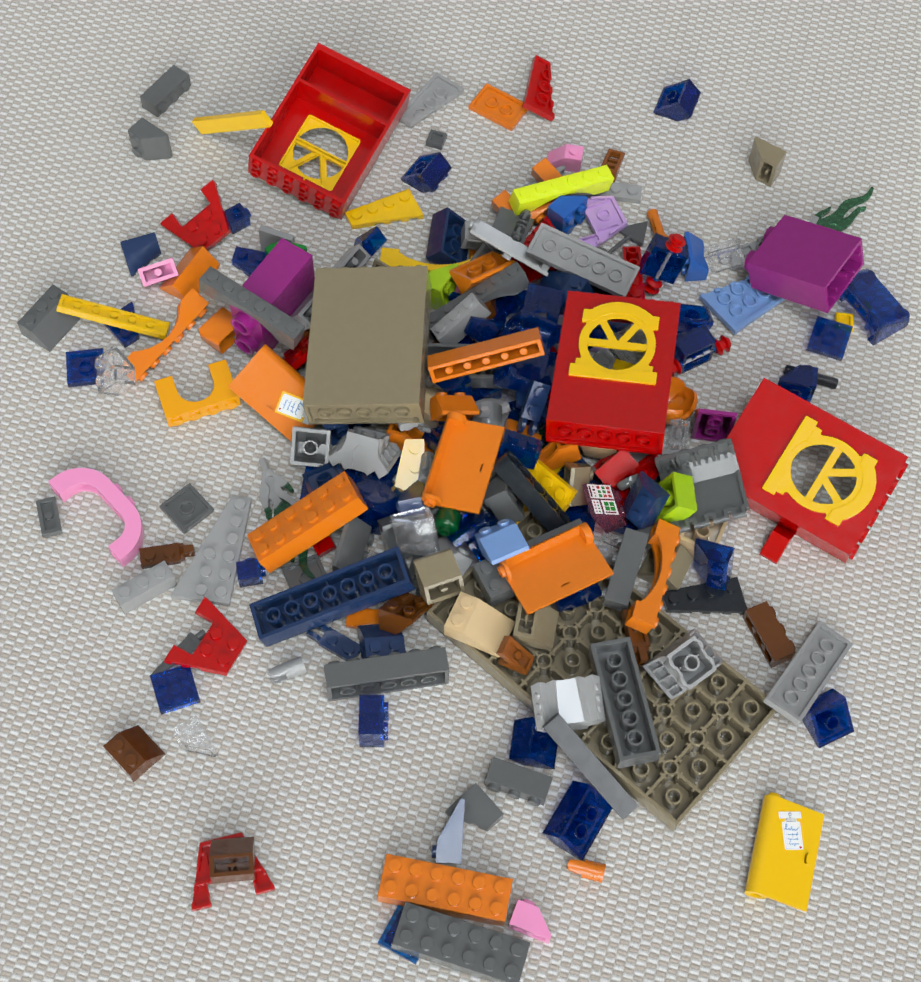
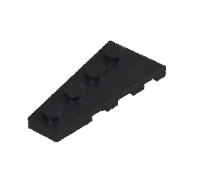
M738 577L683 587L678 590H668L662 596L666 613L702 612V614L722 613L724 615H731V613H739L744 615L747 609Z

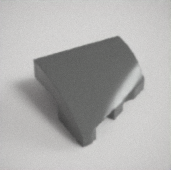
M477 783L471 786L446 810V814L451 816L460 799H465L464 822L474 824L485 831H489L503 819L504 815Z

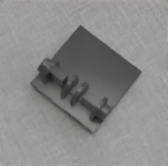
M500 207L492 227L508 235L512 240L524 244L534 219L531 218L529 210H524L520 215L515 216L513 211Z

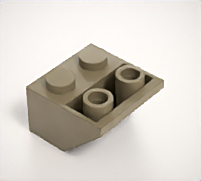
M758 137L754 138L748 161L755 180L771 187L781 172L787 152Z
M450 548L413 560L420 596H422L427 605L457 596L461 591L465 593L462 574Z
M519 602L513 639L523 646L552 651L559 612L546 606L527 615Z

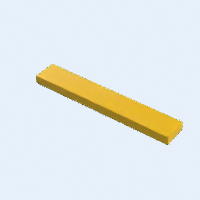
M264 110L195 117L192 123L201 134L269 128L272 126L273 121Z
M64 294L61 295L57 305V312L163 340L167 337L170 323Z

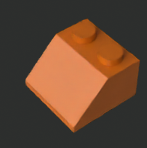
M438 392L430 398L431 421H446L449 412L461 413L466 416L467 420H471L479 415V409L473 397L465 395L463 392L454 393V395H447V392Z

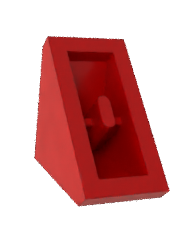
M778 524L770 534L759 555L777 564L795 536V533Z

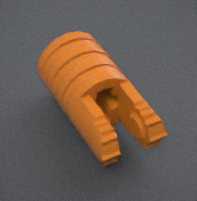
M571 859L566 864L569 871L580 874L581 878L602 883L606 864L585 859V861Z

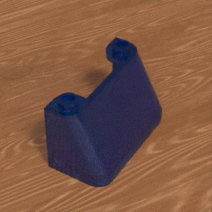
M867 268L859 270L839 298L841 302L846 300L866 323L864 329H869L870 337L867 340L873 346L907 327L909 323V312L901 306L880 282L875 273Z
M521 309L506 322L502 336L538 327L545 355L495 367L493 385L522 392H528L532 380L552 386L551 378L546 376L551 347L560 341L562 325L526 309Z

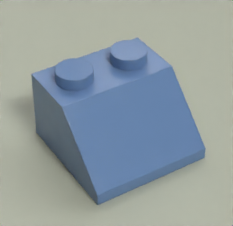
M502 519L497 522V525L484 527L479 530V533L474 534L482 556L492 565L529 550V546L520 529L511 519Z

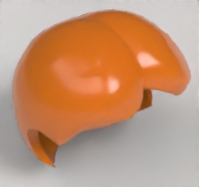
M678 377L671 378L666 425H676L684 422L693 414L697 407V393L693 389L687 388L684 381Z

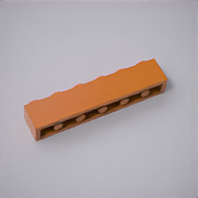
M536 327L428 355L427 362L432 382L437 383L545 354L540 331Z

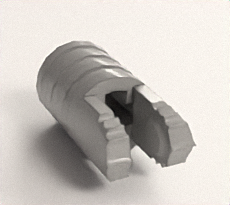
M301 656L268 670V675L271 677L270 682L273 685L307 673Z

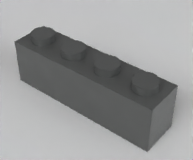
M626 528L624 534L620 533L617 545H620L619 552H614L612 562L615 563L614 569H612L614 573L606 578L610 582L608 587L604 586L601 598L604 599L603 606L619 611L627 609L649 534Z

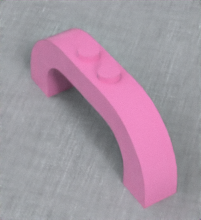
M89 468L69 469L48 481L52 491L63 503L73 495L83 491H90L99 495L125 523L122 535L108 546L111 555L122 567L126 566L137 556L139 548L142 547L144 541V527L140 515L134 506L135 502L130 496L125 497L119 484H113L104 474Z

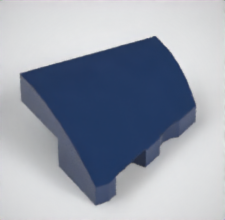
M155 232L120 242L131 277L135 276L136 271L142 266L146 267L151 260L161 255Z

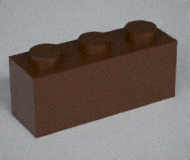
M765 601L746 609L743 619L769 666L773 668L791 660L796 653L794 643L786 636L784 625L777 620L774 608Z

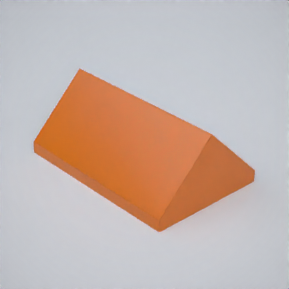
M203 246L190 248L176 266L178 276L165 280L160 289L180 300L192 288L197 293H200L199 279L210 266L217 270L220 267V263Z
M491 251L449 270V273L463 294L515 263V261L512 259L509 261L502 257V255Z

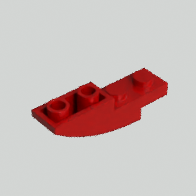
M622 246V259L640 267L626 297L645 299L640 246Z

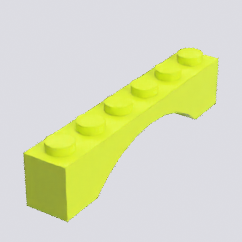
M604 165L513 189L509 203L515 216H517L524 210L532 212L559 196L575 193L595 195L609 191L614 177L609 167Z

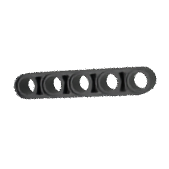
M511 451L505 452L495 461L494 470L548 532L571 522L568 515Z

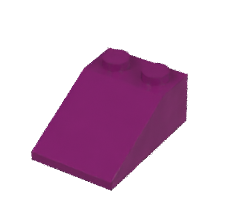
M696 409L692 417L690 439L713 442L726 439L734 427L737 413Z

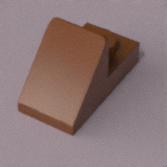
M504 636L497 650V654L500 656L498 661L500 665L523 675L528 674L535 657L511 636Z

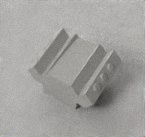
M358 426L348 429L347 434L342 436L327 458L332 466L341 463L345 470L349 468L362 471L367 476L375 471L380 479L389 473L402 452L396 443L389 442L390 434Z
M694 628L686 632L683 637L675 640L665 650L656 654L643 667L672 700L686 690L692 689L715 672L723 660Z
M591 674L585 678L577 676L572 679L552 680L547 683L538 682L531 685L537 731L546 732L542 726L557 713L561 715L573 730L588 729V726L606 721L600 677Z

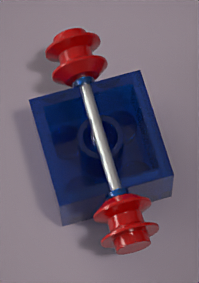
M657 233L654 234L640 261V273L647 275L646 282L643 283L646 293L651 295L658 294L659 288L663 285L662 281L674 284L688 259V244H686L682 235L678 233L670 234L668 238Z
M705 324L700 327L696 326L685 334H678L672 377H674V373L681 375L710 361L713 353L721 356L723 355V350L730 352L731 342L729 338L721 335L718 341L713 337Z

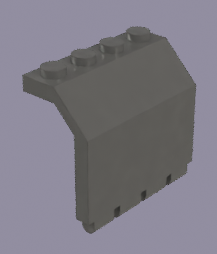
M731 438L720 439L710 444H701L691 449H682L672 454H662L660 457L654 458L661 481L672 472L693 477L697 511L685 520L671 522V524L680 527L679 533L691 531L690 525L694 524L695 529L711 526L709 520L712 519L715 525L730 521L729 515H732L734 520L747 517L746 511L750 509Z

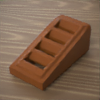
M608 149L601 166L607 165L614 177L613 182H615L625 153Z

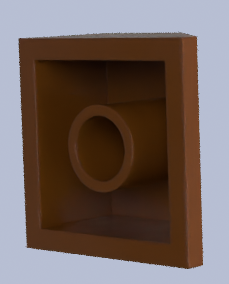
M139 725L119 732L103 746L106 753L133 782L166 755Z

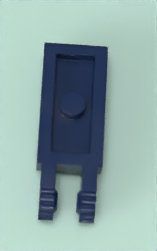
M536 380L531 381L519 415L517 432L522 433L524 431L527 419L531 421L527 433L530 436L535 434L537 422L541 418L552 387L551 385Z
M326 625L316 628L325 633L322 638L311 630L306 633L307 637L317 642L319 646L344 661L357 658L361 653L360 644L333 628H328Z

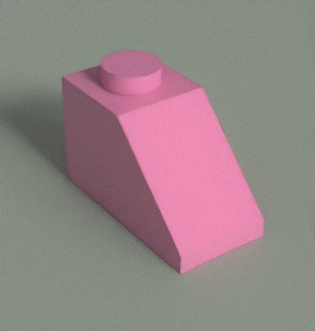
M565 144L549 151L547 160L555 168L564 165V171L580 172L584 146Z
M173 258L138 269L144 287L178 276Z
M518 899L508 928L549 944L552 935L539 907L535 906V903L528 899H523V901Z

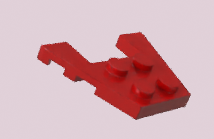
M213 179L200 189L210 202L200 213L184 226H182L173 213L160 223L192 247L203 246L207 251L231 233L226 213L222 207L221 196L217 190L218 186Z
M204 597L195 614L212 623L209 630L193 654L173 645L164 659V663L170 665L172 663L178 664L185 668L192 667L201 669L204 672L227 676L247 644V640L208 598Z
M240 832L212 840L242 838L244 835ZM211 840L200 842L194 896L191 906L193 912L212 907L208 885L213 884L210 879L209 863ZM255 855L256 880H253L256 895L275 891L274 884Z

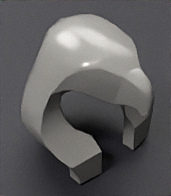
M493 398L481 399L475 402L479 409V415L471 419L472 421L504 427L506 418L511 412L508 402Z

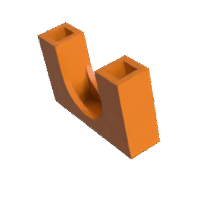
M546 157L532 167L531 175L538 183L562 177ZM506 190L492 200L491 207L497 214L500 207L513 211L509 203L511 195ZM556 199L530 212L531 218L534 221L529 232L534 224H540L547 215L548 206Z

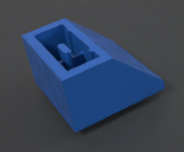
M559 196L548 206L547 216L555 229L569 235L577 224L580 225L585 220L588 197Z
M685 231L683 237L686 244L682 247V252L677 253L678 260H681L682 263L680 265L681 275H684L685 282L706 280L709 268L703 240L689 231Z

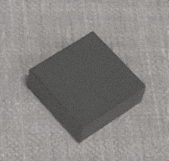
M431 129L426 140V146L442 150L447 139V133Z

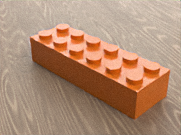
M343 471L247 534V537L258 562L271 573L368 510V507L355 482Z
M386 854L378 891V902L404 907L405 902L448 916L504 927L513 879Z

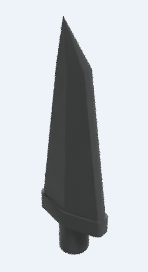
M203 629L195 635L190 632L177 647L190 654L193 653L206 632ZM163 661L150 676L163 674L176 664L172 663L170 665Z

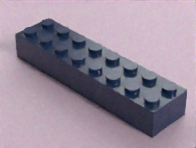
M397 546L253 602L249 606L259 640L268 647L415 590L404 554Z

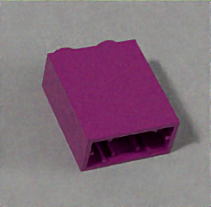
M784 215L775 227L770 226L766 230L763 243L756 251L751 250L747 254L744 269L749 272L751 288L828 313L864 265L862 238Z
M281 238L242 286L291 316L314 289L313 255ZM230 305L231 324L234 327L236 336L235 344L241 351L252 355L254 351L258 352L264 344L268 345L272 350L280 341L262 324L242 310Z

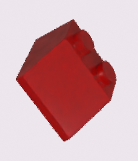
M617 450L616 453L600 459L591 469H593L594 474L604 485H610L611 488L615 489L617 488L616 484L626 475L629 477L637 471L636 467L639 464L628 451Z

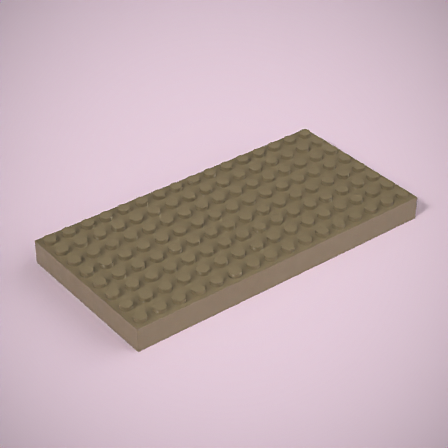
M529 509L525 512V518L520 520L517 525L526 541L548 532ZM482 556L476 563L485 560V558ZM472 566L462 576L465 593L487 603L472 575ZM606 578L548 605L559 612L553 648L550 651L521 645L535 657L527 675L500 665L498 663L500 658L444 635V625L459 595L436 602L427 611V621L533 712L531 685L538 682L547 683L552 680L572 679L577 676L585 678L593 674L588 655L590 644L626 637L621 611L603 606L602 591L604 586L608 587L610 582ZM634 587L627 609L636 600L642 601L645 598ZM515 596L492 607L513 621H516L519 600ZM662 610L657 614L659 621L656 628H652L648 632L651 644L647 653L649 660L688 632ZM513 628V630H512V632H511V634H510V636H511L512 638H513L514 628ZM724 660L716 668L715 672L692 689L686 690L672 700L644 669L643 665H638L661 750L658 761L617 769L605 721L597 725L588 726V729L574 730L625 791L673 832L777 712L763 702L767 697L765 693Z

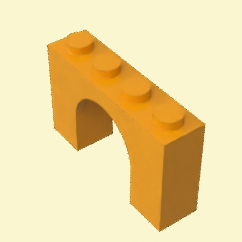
M226 359L208 364L214 388L212 393L201 401L191 402L183 399L177 392L172 376L154 381L169 427L179 426L184 422L195 421L201 417L215 415L220 411L234 409L241 405L239 396L228 387L233 378Z

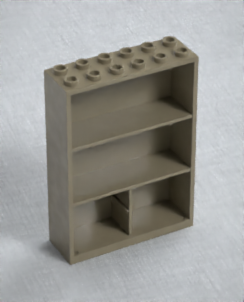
M427 266L316 268L303 396V408L309 424L424 423L432 291Z

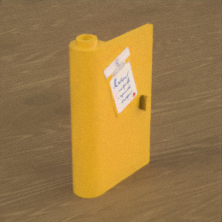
M770 792L768 795H764L744 892L747 896L757 899L769 898L798 910L807 911L824 814L783 799L777 793Z

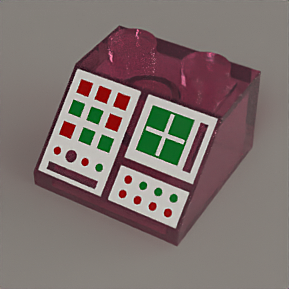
M585 483L582 485L590 514L606 534L627 525L625 508L620 502L623 501L619 490L615 491L608 484Z

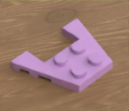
M591 196V199L587 200L585 218L594 234L579 240L598 247L627 227V220L614 196Z

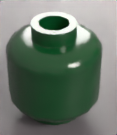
M445 507L438 509L433 523L434 529L442 536L457 533L461 515L455 509Z

